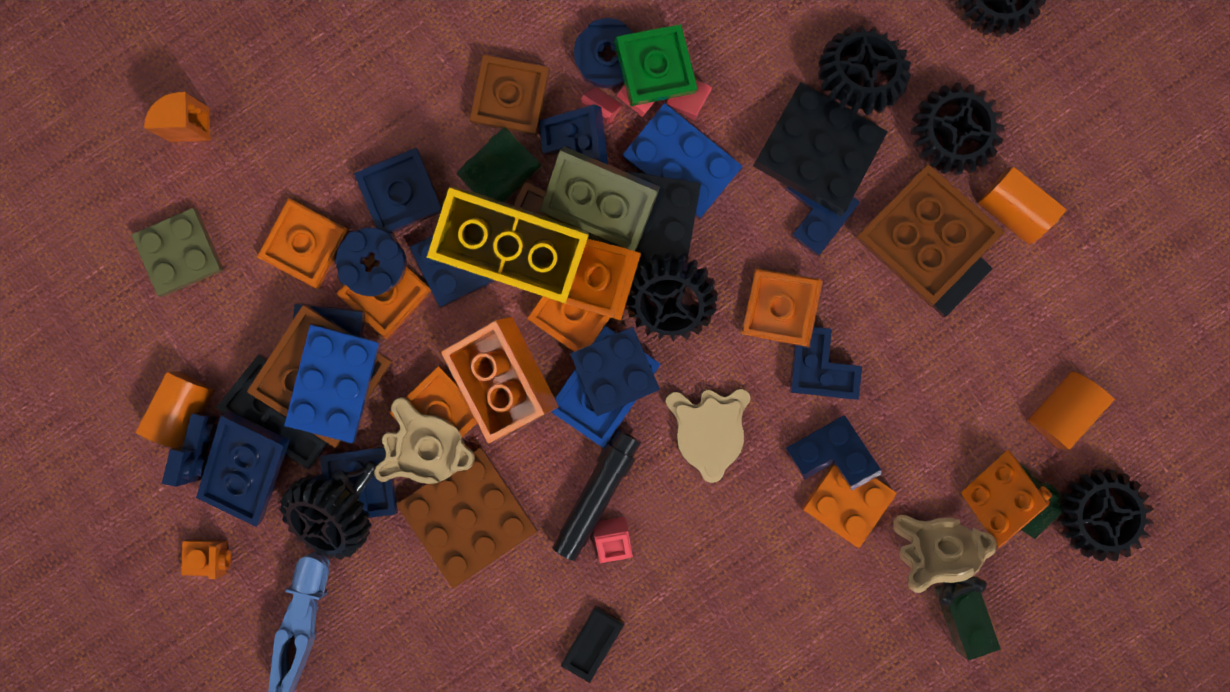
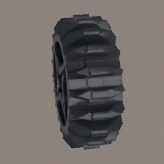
M959 0L955 4V8H964L966 10L961 16V20H967L970 17L974 21L971 24V30L981 25L983 26V35H988L994 30L997 38L1003 36L1006 31L1009 35H1013L1019 31V28L1025 29L1031 24V20L1036 19L1040 15L1041 11L1039 8L1045 4L1046 0H1023L1019 11H1016L1014 5L1017 0Z
M860 25L856 31L848 27L844 30L843 34L837 32L832 40L825 45L823 54L818 62V67L820 68L818 79L823 80L821 85L822 91H831L829 101L838 99L840 101V109L846 107V105L852 107V114L857 113L859 109H862L866 116L871 114L873 109L880 114L886 107L891 108L894 106L899 97H902L906 91L905 87L910 81L911 75L908 72L911 62L905 60L907 50L897 49L899 39L890 41L888 39V31L880 35L877 33L875 26L869 32L864 29L863 25ZM854 54V57H849L847 61H840L841 58ZM881 80L888 81L885 85L874 87V83H879Z
M955 83L951 90L947 85L941 86L938 93L932 91L927 95L928 101L919 103L918 109L921 113H916L912 117V120L919 125L914 126L910 133L920 136L919 139L913 142V147L923 146L924 151L919 154V158L924 159L930 156L932 159L929 165L933 168L941 163L940 170L943 174L949 172L951 167L954 175L957 176L962 174L964 169L968 173L976 171L977 166L983 167L987 165V157L992 158L998 152L994 146L1002 144L1004 140L996 134L1003 131L1005 127L1001 123H996V120L1002 117L1003 112L992 111L991 108L995 106L996 100L992 99L986 102L984 100L986 90H982L975 95L974 84L968 85L964 91L961 83ZM958 105V110L953 113L952 117L946 115L942 118L935 116L940 107ZM972 113L977 118L979 125L975 124L972 120ZM955 123L958 125V131L962 132L959 136L956 134L957 128L953 127ZM934 133L942 137L943 147L937 141ZM963 142H979L973 153L966 155L956 154L957 149L962 146Z
M670 252L665 254L664 260H661L656 254L652 257L651 263L643 260L640 263L639 269H636L626 305L629 306V317H636V327L646 326L645 332L647 335L653 331L657 332L659 341L664 335H670L673 342L677 339V335L680 334L687 340L691 335V331L699 335L702 331V326H708L711 322V315H714L717 307L715 302L718 298V292L714 289V278L708 277L707 267L697 269L698 262L696 258L687 263L683 253L678 257V260L672 259ZM686 286L692 289L697 296L698 302L692 299V295L686 291ZM645 294L650 296V300L657 305V309L648 301Z
M1093 469L1091 470V476L1086 473L1079 474L1080 484L1075 481L1068 482L1072 492L1071 494L1062 492L1060 495L1063 499L1067 500L1066 504L1056 507L1058 511L1064 512L1065 516L1060 517L1056 521L1060 525L1067 526L1061 534L1064 538H1072L1069 543L1070 547L1076 550L1080 549L1081 555L1088 558L1093 555L1094 559L1098 561H1104L1106 557L1108 560L1118 561L1119 554L1124 557L1131 556L1130 546L1135 549L1142 548L1138 540L1140 537H1151L1147 531H1144L1145 525L1154 524L1152 519L1146 518V513L1153 511L1154 508L1151 505L1143 504L1149 495L1146 492H1138L1141 484L1137 481H1130L1129 475L1125 473L1117 475V472L1111 469H1106L1104 473L1102 470ZM1109 488L1114 489L1121 496L1125 506L1116 505L1114 496H1110ZM1090 498V503L1088 507L1084 509L1086 502ZM1105 509L1114 511L1108 513L1107 517H1103L1105 520L1097 519L1098 517H1102L1103 512L1106 513ZM1125 521L1122 529L1120 530L1121 524ZM1084 524L1094 525L1096 533L1100 534L1101 541L1093 540L1087 533Z
M308 474L306 477H301L298 481L296 480L280 500L282 506L279 510L284 515L282 518L283 522L289 525L288 531L297 536V541L305 543L307 549H314L317 555L324 553L329 559L336 557L340 560L344 557H351L367 541V537L370 534L369 529L372 524L368 520L370 514L362 509L364 503L357 501L355 493H350L346 490L345 484L342 486L336 484L334 478L327 480L322 474L318 476Z

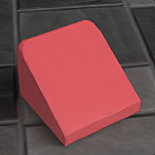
M696 80L698 90L695 94L670 98L666 103L670 108L694 121L713 88Z
M596 87L592 88L581 98L582 108L590 105L602 107L603 123L606 125L611 124L622 105Z
M618 517L598 521L594 529V537L600 563L633 558L626 518Z

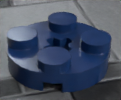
M612 18L598 19L590 23L579 34L574 45V59L584 81L600 88H615L624 84L618 55L612 57L611 61L606 62L603 57L598 56V52L604 51V46L607 45L611 46L613 52H617L614 43L616 36L633 33L631 29L626 27L625 23Z
M363 228L350 232L337 251L336 267L339 280L350 290L363 296H378L390 291L401 282L406 271L407 260L404 250L391 233L382 229ZM370 252L375 253V259L380 261L379 267H373L370 272L367 270V265L363 264V259L368 257Z

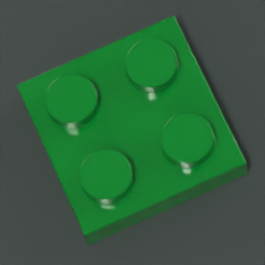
M681 24L616 36L614 43L630 107L695 94L698 90Z

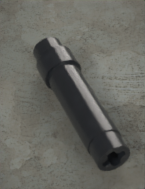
M617 429L611 442L606 443L597 459V466L559 532L560 534L552 547L555 552L569 560L576 561L623 476H627L636 460L634 455L641 444L638 439Z

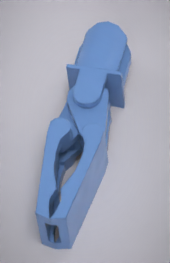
M312 552L300 558L295 567L291 586L285 591L294 595L292 601L287 606V612L282 624L275 634L268 692H294L317 634L315 629L316 613L318 610L317 600H320L328 593V591H325L330 571V560L323 553L317 555L316 552ZM294 636L296 654L289 670L288 651L291 638Z

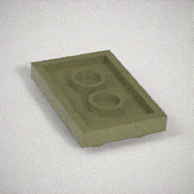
M564 146L559 151L540 212L635 251L639 245L660 186Z

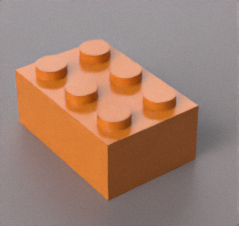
M513 317L496 320L441 351L488 444L559 407Z

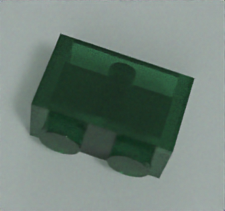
M956 583L955 591L965 586ZM942 585L934 587L938 600ZM980 592L964 593L953 599L952 604L949 606H944L940 603L955 649L969 661L1001 650Z

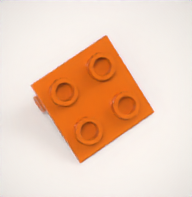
M1010 450L1005 451L961 492L986 531L996 539L998 548L1049 506V499L1052 497L1051 492L1046 487L1041 486L1038 489Z

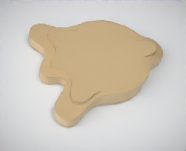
M737 389L730 395L722 397L712 390H705L701 394L700 403L694 405L681 393H670L666 397L665 402L677 419L678 428L676 436L678 448L682 456L700 471L705 481L714 483L721 480L725 469L741 453L744 444L742 415L750 403V394L746 390Z
M404 397L394 400L391 410L400 425V430L397 433L387 432L382 436L386 457L375 467L374 475L377 480L386 482L395 477H407L416 482L433 484L447 479L457 471L468 470L472 467L475 461L474 452L466 446L461 433L453 423L439 416L425 415L419 412Z
M898 515L893 522L894 531L911 542V544L901 547L900 558L911 568L908 576V587L916 593L925 591L930 585L935 583H955L973 577L980 570L984 561L996 551L997 542L993 535L981 532L975 528L971 531L969 528L960 525L959 519L938 518L931 521H919L907 515Z

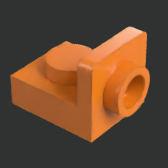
M187 539L182 541L181 575L208 576V579H218L226 574V570H229L231 551L227 550V540Z

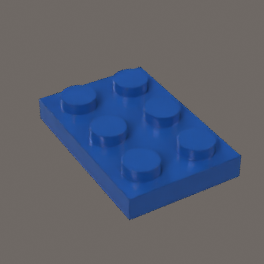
M665 103L622 155L627 162L642 174L701 183L696 217L699 220L743 167Z
M311 324L284 426L354 443L381 342Z
M605 326L594 343L617 333ZM645 353L652 372L655 374L661 364ZM575 369L555 398L559 407L551 412L604 448L635 401L597 417L579 373Z

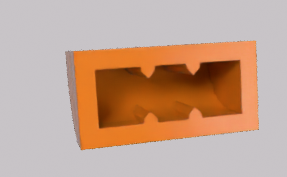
M186 92L167 94L158 99L148 110L144 129L169 142L210 141V108Z
M1015 167L1002 172L978 202L979 205L1028 245L1041 238L1067 210Z
M1071 371L1030 416L1027 422L1056 448L1070 450L1115 398L1089 378Z
M166 372L135 433L170 448L183 447L191 413L204 412L215 390L181 372Z

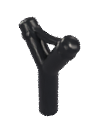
M368 461L362 468L351 472H344L339 469L333 472L332 478L340 486L345 484L346 490L350 493H355V498L357 501H360V494L374 476L377 464L373 461ZM357 476L354 482L349 479V477Z
M974 576L965 581L955 583L943 582L939 593V602L944 606H949L952 604L953 599L964 593L972 591L983 593L987 588V583L981 578ZM956 583L965 586L955 591Z

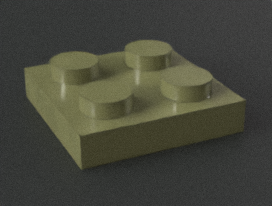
M191 208L132 234V238L159 297H164L224 271L198 209Z

